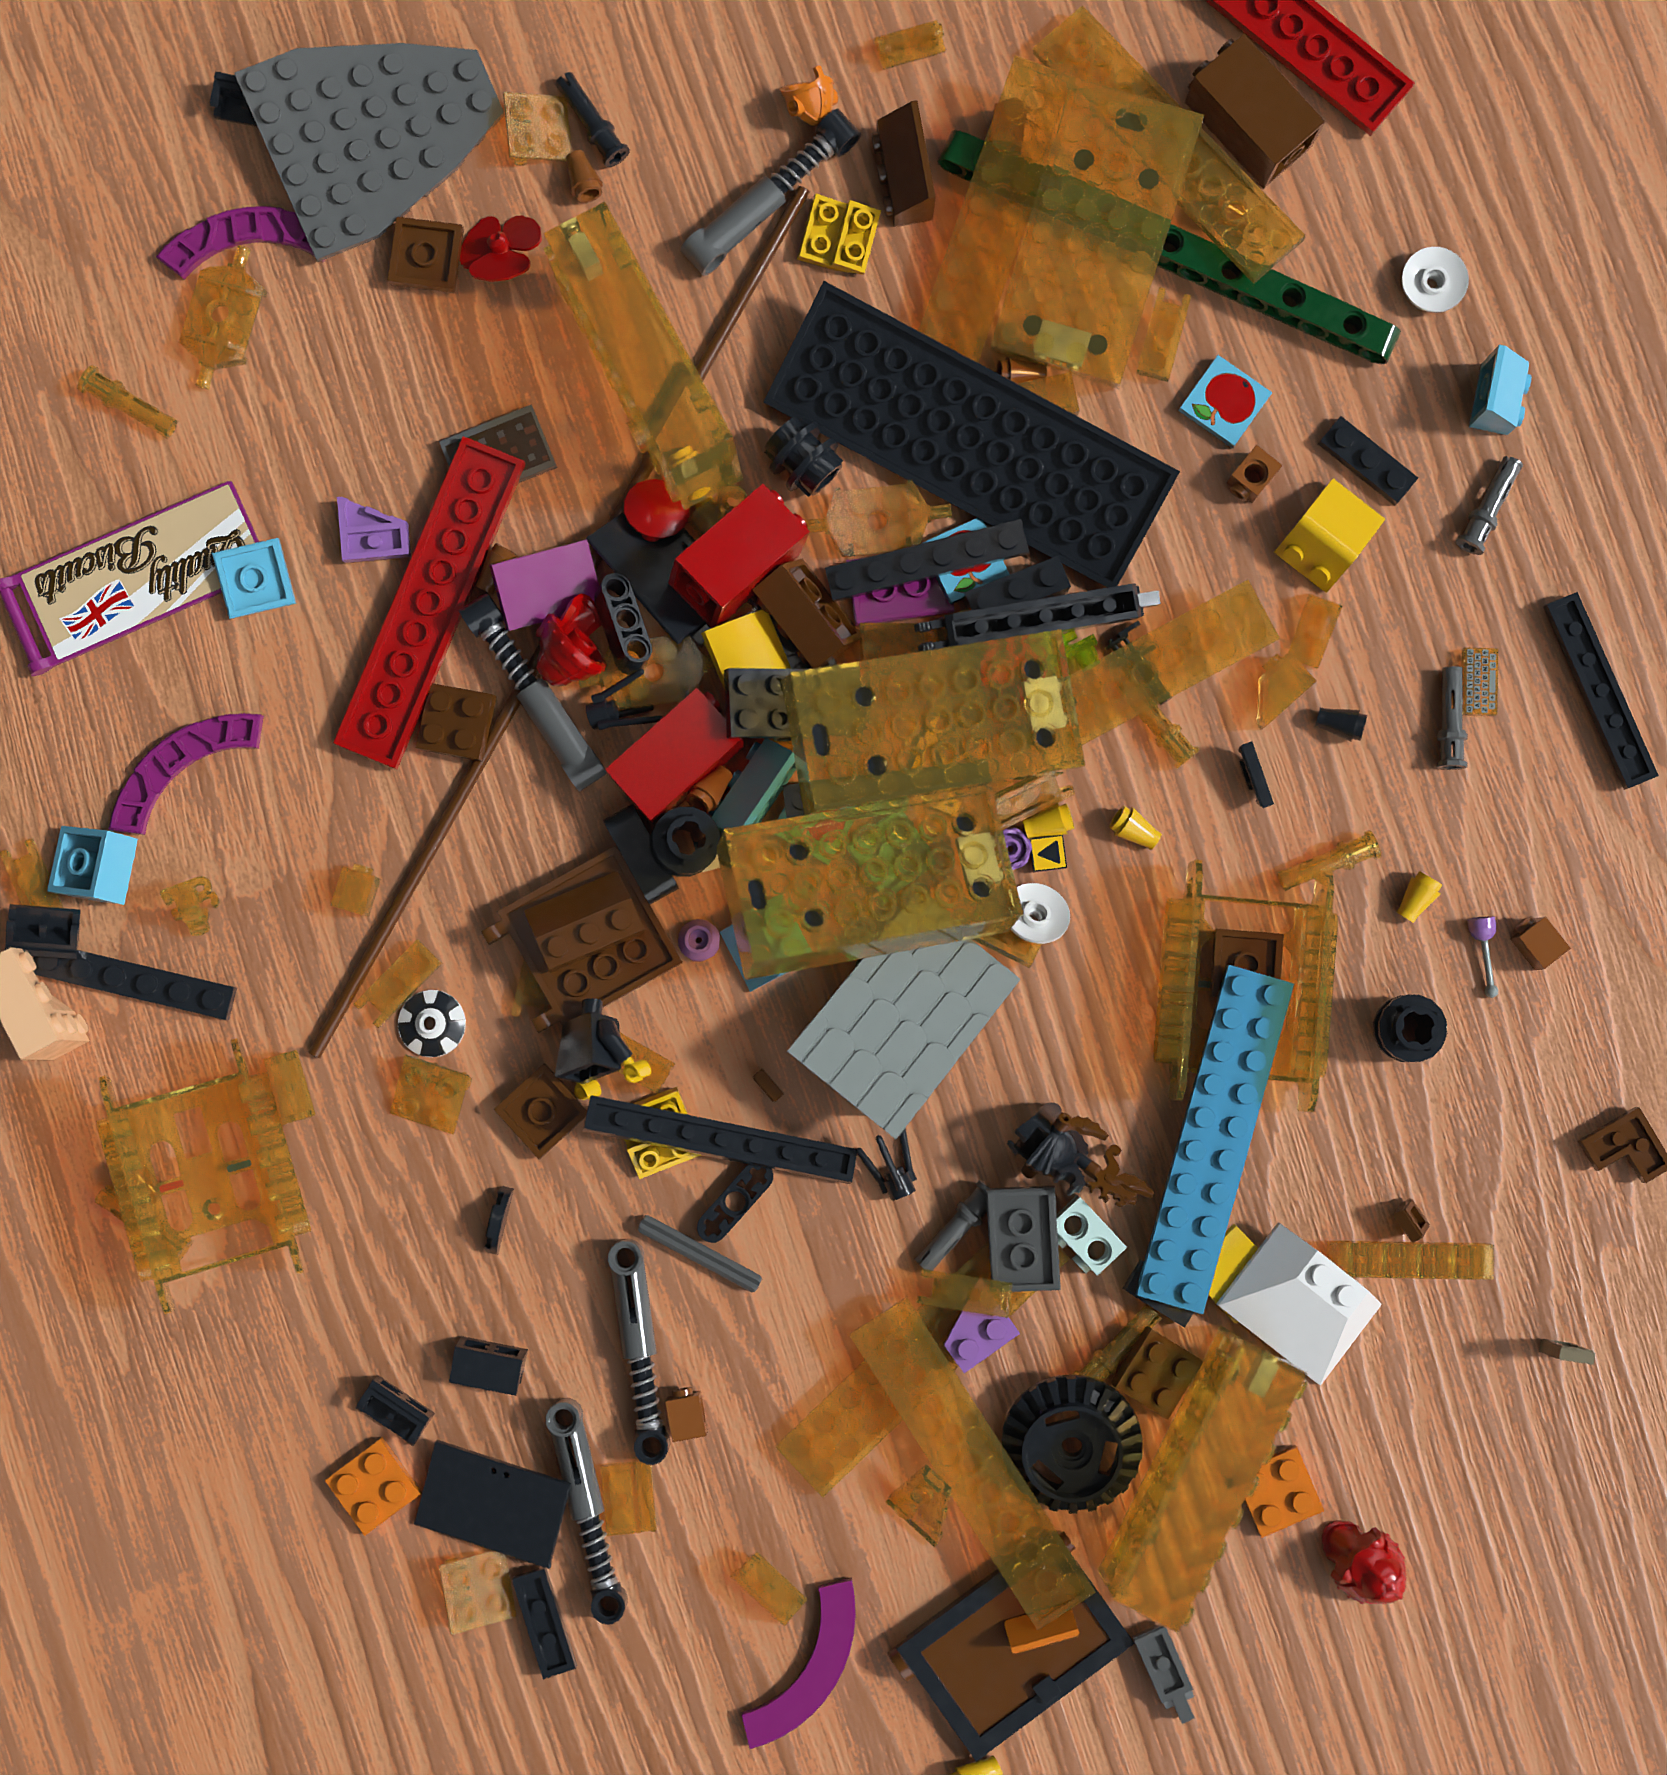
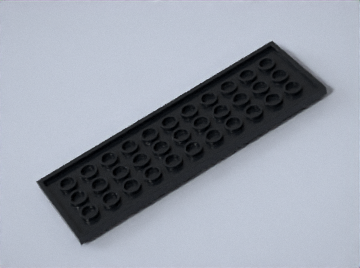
M823 281L763 401L765 404L792 418L800 416L808 425L812 422H817L822 428L821 434L833 438L845 447L992 526L1021 519L1029 546L1052 558L1059 556L1061 563L1107 588L1118 586L1180 473L1176 468L827 281Z

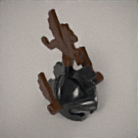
M1047 1103L1040 1107L1032 1118L1015 1130L1014 1133L1020 1139L1016 1143L1011 1140L1006 1143L1015 1156L1020 1154L1027 1160L1021 1169L1022 1174L1026 1178L1032 1179L1036 1174H1041L1053 1178L1054 1183H1057L1059 1180H1065L1070 1185L1066 1191L1067 1195L1080 1193L1084 1186L1090 1188V1193L1098 1188L1101 1191L1099 1199H1103L1104 1203H1107L1110 1199L1107 1194L1113 1196V1199L1118 1200L1115 1203L1118 1207L1128 1204L1135 1205L1137 1203L1135 1199L1137 1194L1152 1198L1154 1195L1153 1190L1147 1186L1146 1182L1138 1179L1134 1174L1128 1175L1123 1173L1118 1175L1120 1167L1114 1156H1119L1122 1150L1119 1146L1112 1144L1106 1150L1103 1157L1107 1167L1104 1170L1095 1161H1092L1087 1156L1089 1154L1087 1150L1088 1144L1084 1141L1082 1135L1092 1136L1104 1141L1109 1135L1100 1128L1099 1123L1092 1122L1088 1117L1076 1116L1071 1118L1069 1114L1062 1112L1061 1107L1057 1103ZM1082 1171L1091 1179H1094L1095 1182L1088 1181L1086 1183Z

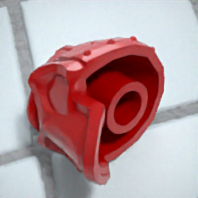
M579 594L571 599L561 617L547 614L540 627L536 630V637L540 638L539 645L541 648L537 657L536 668L542 675V679L546 680L551 686H566L571 682L583 681L605 671L606 661L604 656L589 638L602 624L595 602L588 595Z
M1337 1520L1326 1525L1321 1538L1322 1547L1326 1557L1336 1563L1330 1576L1334 1579L1337 1589H1341L1347 1595V1598H1352L1360 1602V1604H1386L1403 1599L1406 1590L1405 1556L1398 1547L1399 1544L1389 1537V1533L1380 1531L1376 1527L1371 1528L1369 1532L1363 1533L1359 1525L1350 1521Z

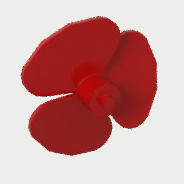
M519 215L510 218L504 224L503 231L501 232L499 220L494 216H487L481 219L466 236L461 247L460 263L465 269H469L473 278L488 282L510 280L522 275L529 270L531 262L526 255L514 250L529 251L536 248L542 241L541 227L533 218Z

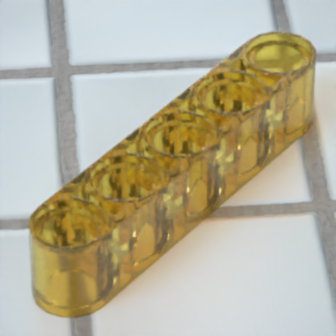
M1327 1241V1258L1351 1277L1494 1279V1244Z

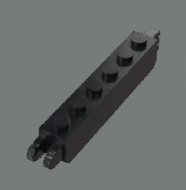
M1135 583L953 613L933 621L914 624V630L919 633L937 630L938 642L930 641L918 645L919 653L939 650L941 653L1131 621L1144 616L1143 608L1159 605L1161 601L1159 590L1140 593L1139 586H1136Z

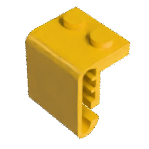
M1333 478L1274 553L1327 593L1359 556L1385 521V518Z

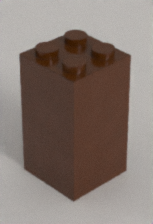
M1243 34L1236 41L1232 38L1229 39L1218 50L1217 54L1219 56L1211 63L1205 60L1195 69L1192 74L1194 79L1188 86L1189 93L1185 103L1264 189L1313 146L1325 121L1255 44Z

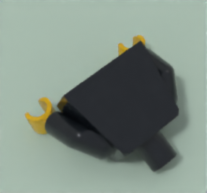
M594 998L582 1000L581 1016L571 1019L563 1025L555 1070V1077L576 1082L577 1085L574 1088V1093L580 1100L590 1099L591 1095L600 1096L601 1087L596 1079L621 1070V1063L625 1066L623 1075L628 1082H638L643 1077L651 1074V1067L647 1061L638 1060L634 1062L631 1058L633 1053L621 1038L619 1021L616 1018L602 1015L603 1002Z

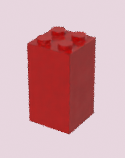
M762 483L675 558L668 583L711 628H714L725 622L755 595L752 589L780 565L794 561L800 556L810 531L807 529L808 527L804 519L796 513L793 514L784 505V501L779 493L773 489L769 490Z
M698 688L693 690L605 769L613 781L654 826L668 811L677 808L686 800L689 794L688 791L695 783L712 772L717 766H724L745 747L743 738H727L726 719L720 714L722 712L721 705L709 691L702 694Z

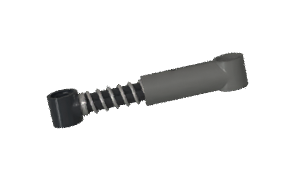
M839 109L831 111L822 119L815 130L816 136H814L812 143H806L803 151H797L795 158H789L788 164L780 166V171L777 174L772 173L771 179L767 176L762 177L705 229L700 228L687 238L680 251L703 276L713 272L724 261L728 252L786 202L784 194L788 190L793 191V186L797 182L802 183L801 179L806 174L810 176V171L814 167L819 168L818 164L823 159L827 161V158H831V155L841 157L855 146L861 137V132Z
M485 592L459 609L460 615L476 638L481 637L483 641L489 643V650L494 651L496 654L495 660L501 661L503 664L502 669L507 670L509 673L508 679L513 680L516 684L515 689L521 691L516 696L560 761L562 768L576 789L580 792L606 775L607 772L591 747L588 746L546 680L536 679L533 674L534 669H530L526 664L528 659L522 658L520 655L521 649L517 650L513 644L515 640H510L506 634L508 631L505 630V625H503V615L490 595Z
M623 1239L610 1249L608 1263L611 1268L623 1359H630L627 1363L631 1364L632 1372L629 1375L633 1377L631 1387L635 1391V1396L632 1399L636 1400L637 1408L634 1411L638 1413V1420L636 1421L634 1452L640 1462L646 1465H655L666 1457L670 1448V1437L666 1432L665 1425L661 1423L663 1421L659 1417L661 1411L657 1408L660 1399L656 1397L655 1393L658 1389L654 1385L656 1375L652 1371L655 1363L651 1361L650 1357L657 1354L644 1264V1250L637 1241ZM629 1248L634 1252L635 1262L633 1265L624 1266L618 1261L617 1255L620 1249ZM630 1274L635 1307L631 1308L627 1275ZM648 1437H655L662 1445L661 1450L657 1453H650L644 1448L643 1441Z
M562 1398L556 1401L548 1410L546 1425L551 1432L561 1478L563 1481L572 1483L567 1503L571 1519L577 1520L576 1523L580 1524L581 1532L579 1535L583 1536L584 1544L582 1547L586 1548L587 1556L585 1559L589 1561L590 1568H588V1571H591L593 1580L590 1581L592 1586L590 1590L592 1595V1615L602 1624H613L618 1622L623 1616L628 1603V1595L621 1586V1583L616 1580L617 1577L613 1574L615 1568L610 1564L613 1557L608 1554L607 1549L610 1545L605 1542L604 1538L607 1533L602 1530L604 1521L599 1518V1514L603 1513L605 1509L585 1431L583 1410L576 1400ZM560 1409L569 1410L573 1415V1423L567 1426L561 1425L556 1419V1412ZM569 1435H570V1437H571V1441H572V1445H573V1449H574V1453H575L576 1462H577V1466H578V1467H575V1463H574V1459H573V1455H572V1451H571V1447H570V1443H569V1438H568ZM605 1596L614 1597L618 1602V1608L613 1611L604 1609L601 1605V1598Z

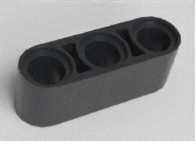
M619 573L608 574L597 589L594 602L614 662L618 670L630 675L639 669H643L651 656L652 645L629 580ZM606 590L614 591L618 597H612ZM617 620L624 621L629 628L621 627ZM627 651L635 652L640 659L632 658Z
M633 804L603 820L650 905L679 889L673 875L664 872L655 863L650 852V834Z

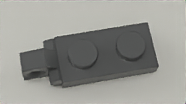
M1164 1622L1133 1635V1640L1161 1703L1164 1704L1166 1709L1174 1706L1182 1724L1195 1719L1187 1702L1188 1699L1194 1697L1192 1692L1194 1689Z

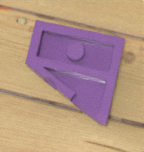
M337 497L341 553L344 563L411 557L409 527L406 521L394 516L385 515L368 506L364 507L351 502L347 498Z
M982 1278L975 1283L971 1295L944 1342V1346L963 1373H966L1020 1334Z

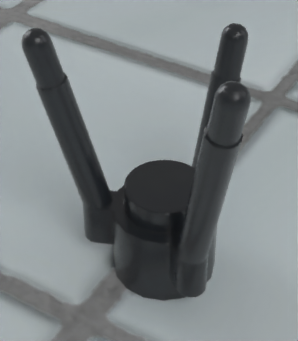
M643 669L628 675L603 692L591 695L593 702L586 704V714L592 729L603 730L610 727L657 723L663 718L661 715L619 719L651 711L654 709V705L648 704L618 710L614 700L608 701L606 699L644 674Z
M906 1128L899 1135L905 1171L902 1166L895 1167L887 1146L880 1135L876 1136V1141L889 1170L884 1173L885 1179L863 1149L857 1148V1154L878 1182L882 1194L888 1193L891 1201L901 1199L916 1191L913 1181L917 1180V1177L912 1167Z

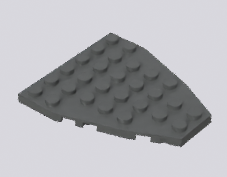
M408 43L296 48L234 73L317 263L382 236L387 231L386 229L396 221V216L404 217L410 211V208L421 198L427 197L456 172L464 163L467 155L476 145L478 146L483 141L491 127H494L504 116L503 108L480 55L474 49Z

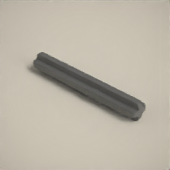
M645 1215L638 1226L640 1233L750 1292H755L762 1281V1277L759 1274L649 1215Z

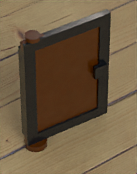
M1053 1529L1044 1537L1041 1536L908 1634L905 1640L887 1652L906 1682L915 1676L976 1762L1135 1644L1071 1554L1076 1548L1064 1531L1058 1535ZM1060 1604H1070L1079 1630L1078 1636L1017 1654L1012 1653L1004 1625L1006 1620Z

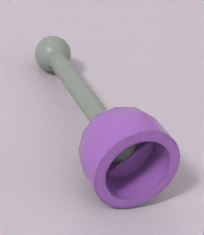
M1495 916L1468 919V928L1471 936L1481 941L1487 981L1485 995L1489 998H1494L1498 995V988L1494 985L1488 940L1496 933Z

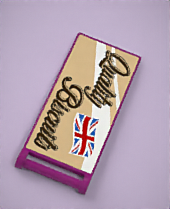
M227 481L10 577L1 578L0 597L30 663L27 665L31 676H38L48 672L55 666L221 594L222 589L212 553L260 541L234 484L231 481ZM20 585L51 653L49 657H41L12 591Z

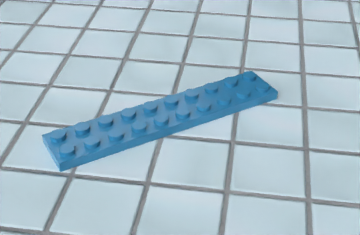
M1226 965L1135 1292L1136 1295L1196 1313H1204L1294 983L1232 965Z

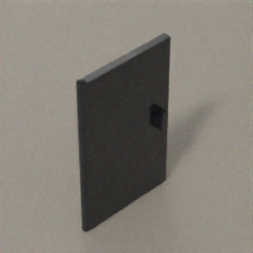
M622 512L586 537L588 543L613 572L619 573L629 580L634 596L677 645L706 624L699 614L668 583L675 558L695 542V539L685 528L676 535L660 538L655 542H649L628 523L624 512Z
M437 1440L435 1441L414 1524L550 1569L572 1483Z

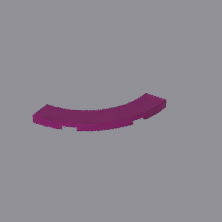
M258 206L228 210L207 217L206 221L197 224L189 230L187 228L178 234L159 252L156 258L185 280L194 269L213 255L238 245L261 242L278 243L303 250L313 256L314 253L295 212L279 207Z
M246 713L221 715L199 723H192L162 740L136 765L124 789H121L112 812L108 830L145 835L152 809L165 787L174 777L194 762L220 751L240 748L259 749L264 716Z
M852 1578L819 1585L821 1621L818 1639L814 1651L798 1678L788 1689L770 1701L742 1712L749 1749L768 1744L800 1726L824 1703L836 1686L845 1668L854 1637L856 1613Z

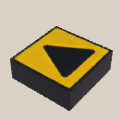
M1063 835L1029 839L1032 845L1031 861L1033 873L1067 868Z

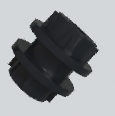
M800 416L788 420L771 436L765 445L766 451L764 453L772 460L769 468L774 475L780 474L784 470L791 474L786 482V487L790 491L799 488L809 497L819 493L836 477L842 468L841 463L843 460L835 453L838 443L833 438L821 443L817 439L822 430L821 426L817 422H812L808 425Z
M678 807L668 811L658 820L650 835V852L655 863L664 872L675 877H691L701 873L715 860L720 848V833L715 821L706 812L695 807ZM678 830L690 832L691 839L697 843V849L692 854L679 852L678 845L672 841V836Z
M1399 995L1387 1000L1378 1009L1373 1021V1036L1378 1048L1387 1057L1399 1062H1422L1433 1057L1443 1047L1447 1037V1021L1442 1009L1433 1000L1422 995ZM1405 1016H1412L1418 1024L1415 1030L1416 1039L1414 1041H1407L1402 1035L1401 1031L1405 1023L1403 1018Z

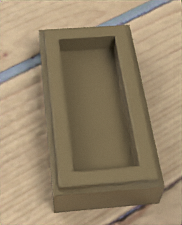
M1549 1339L1540 1341L1539 1352L1559 1360L1594 1365L1595 1353L1593 1350L1574 1343Z

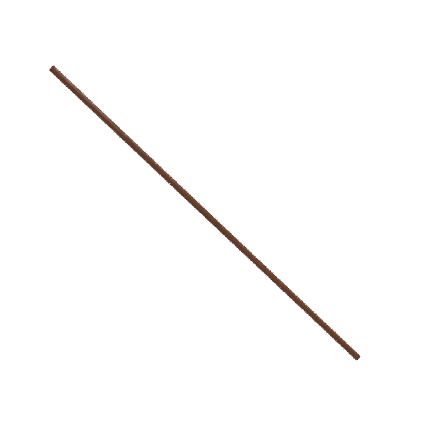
M798 186L608 522L624 512L623 504L628 491L638 482L648 480L693 400L687 387L694 398L810 192L805 187ZM593 548L591 556L596 572L602 558ZM538 645L527 664L530 669H534L533 674L535 677L539 672L536 665L541 649L540 645ZM515 687L489 731L483 762L473 760L309 1049L308 1053L321 1058L521 703L516 696L521 691L515 689Z

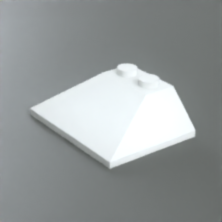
M1280 1223L1276 1224L1216 1303L1320 1386L1382 1305L1366 1288Z

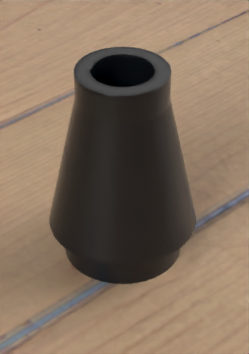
M1320 707L1315 727L1327 730L1352 742V739L1361 741L1367 715L1359 713L1360 710L1326 709Z

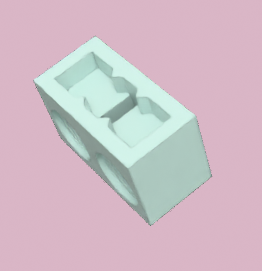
M1078 1195L1056 1214L1058 1245L1062 1249L1068 1245L1076 1253L1072 1260L1085 1274L1092 1270L1098 1276L1127 1248ZM1076 1215L1081 1219V1229L1075 1234H1068L1064 1229V1222L1069 1216ZM1093 1241H1102L1105 1246L1103 1256L1098 1259H1091L1087 1252L1088 1246Z

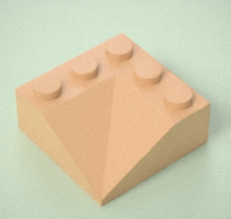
M10 947L0 953V1020L20 1060H55L89 1042L86 1032L89 1030L83 1017L80 1014L76 1015L75 1011L52 996L48 987L43 982L38 981L33 971L36 969V964L27 951Z

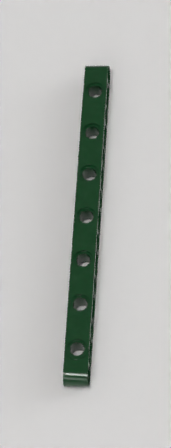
M952 130L938 159V164L944 170L983 189L1370 362L1387 364L1401 334L1400 329L1395 325L1358 307L966 132ZM991 162L996 168L987 171L981 168L980 164ZM1051 189L1056 196L1047 198L1040 191ZM1106 215L1111 216L1116 223L1114 225H1107L1100 218ZM1165 242L1171 243L1176 248V251L1166 252L1161 247V244ZM1228 269L1233 271L1236 279L1230 280L1225 278L1222 270ZM1288 296L1293 298L1297 306H1287L1283 302L1282 297ZM1343 324H1352L1356 328L1357 334L1346 332Z

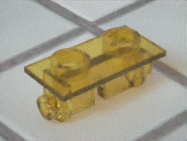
M937 20L874 38L883 70L946 52L942 38L944 37L943 27L941 23L938 24Z

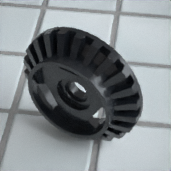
M1054 1376L1029 1387L1011 1406L1002 1430V1457L1009 1477L1013 1478L1021 1493L1025 1492L1030 1496L1031 1501L1038 1505L1042 1503L1048 1506L1049 1510L1056 1512L1058 1509L1068 1510L1069 1514H1077L1078 1510L1085 1509L1091 1512L1097 1510V1506L1104 1503L1109 1505L1114 1502L1115 1497L1120 1493H1124L1129 1488L1131 1480L1136 1477L1143 1455L1141 1427L1129 1402L1113 1387L1088 1376ZM1078 1411L1079 1413L1077 1416L1048 1424L1045 1421L1047 1417L1059 1412ZM1069 1437H1075L1081 1441L1082 1447L1075 1453H1069L1063 1449V1441ZM1105 1442L1117 1443L1111 1467L1107 1472L1100 1471L1099 1467ZM1040 1460L1062 1482L1056 1484L1046 1479L1033 1465Z

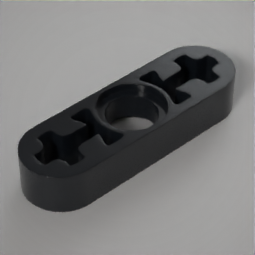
M748 1164L699 1219L697 1224L699 1236L704 1241L710 1243L722 1240L772 1184L774 1178L772 1169L765 1168L767 1172L764 1177L767 1179V1182L765 1184L757 1182L751 1188L757 1194L751 1198L745 1188L737 1185L741 1179L746 1185L752 1178V1174L749 1171L752 1168L756 1170L761 1168L760 1166ZM737 1191L744 1195L746 1203L743 1209L732 1211L727 1207L726 1197L729 1193ZM717 1205H720L723 1212L733 1217L734 1220L728 1223L725 1218L719 1225V1229L722 1232L719 1235L713 1232L709 1236L705 1233L707 1225L704 1221L707 1218L710 1221L715 1220L720 1212L714 1209Z

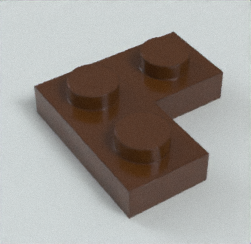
M1640 1107L1632 1108L1578 1140V1143L1596 1171L1602 1170L1624 1156L1628 1159L1641 1183H1648L1667 1171V1152Z

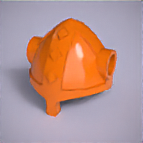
M820 65L813 68L816 77L813 82L790 84L779 89L785 99L789 114L792 117L798 116L812 126H818L822 119L832 111V107L838 103V93L833 88L834 81L832 78L824 75Z

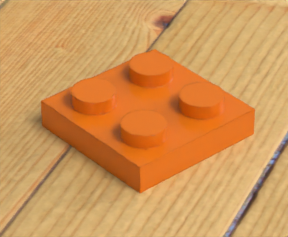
M383 1437L324 1480L364 1536L422 1493Z
M1295 1445L1233 1471L1261 1538L1324 1512L1298 1447Z

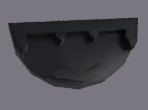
M1253 741L1241 745L1238 752L1241 753L1243 759H1240L1239 763L1249 790H1254L1256 803L1262 808L1274 805Z
M502 1186L497 1192V1201L492 1206L486 1231L488 1238L484 1249L488 1253L499 1254L514 1188Z

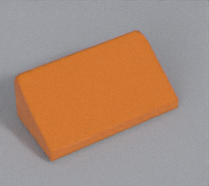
M1069 1603L1008 1619L1004 1622L1010 1647L1014 1654L1076 1637L1079 1634Z

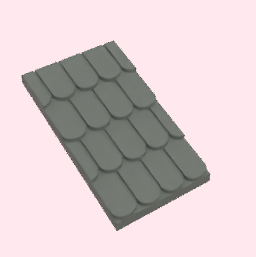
M915 895L787 1052L893 1138L897 1139L1014 989L1020 978L945 919L929 904Z

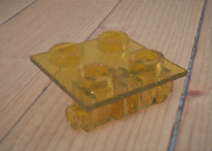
M503 92L509 157L514 160V164L517 166L526 165L527 159L566 161V156L572 152L567 100L565 97Z
M405 1054L390 1114L454 1135L465 1092L469 1090L472 1078L466 1072L461 1073L449 1069L448 1066H440L436 1062L431 1063L419 1059L418 1056L413 1057Z
M490 1551L460 1560L458 1558L447 1559L444 1561L445 1564L439 1565L450 1635L517 1617L505 1554Z

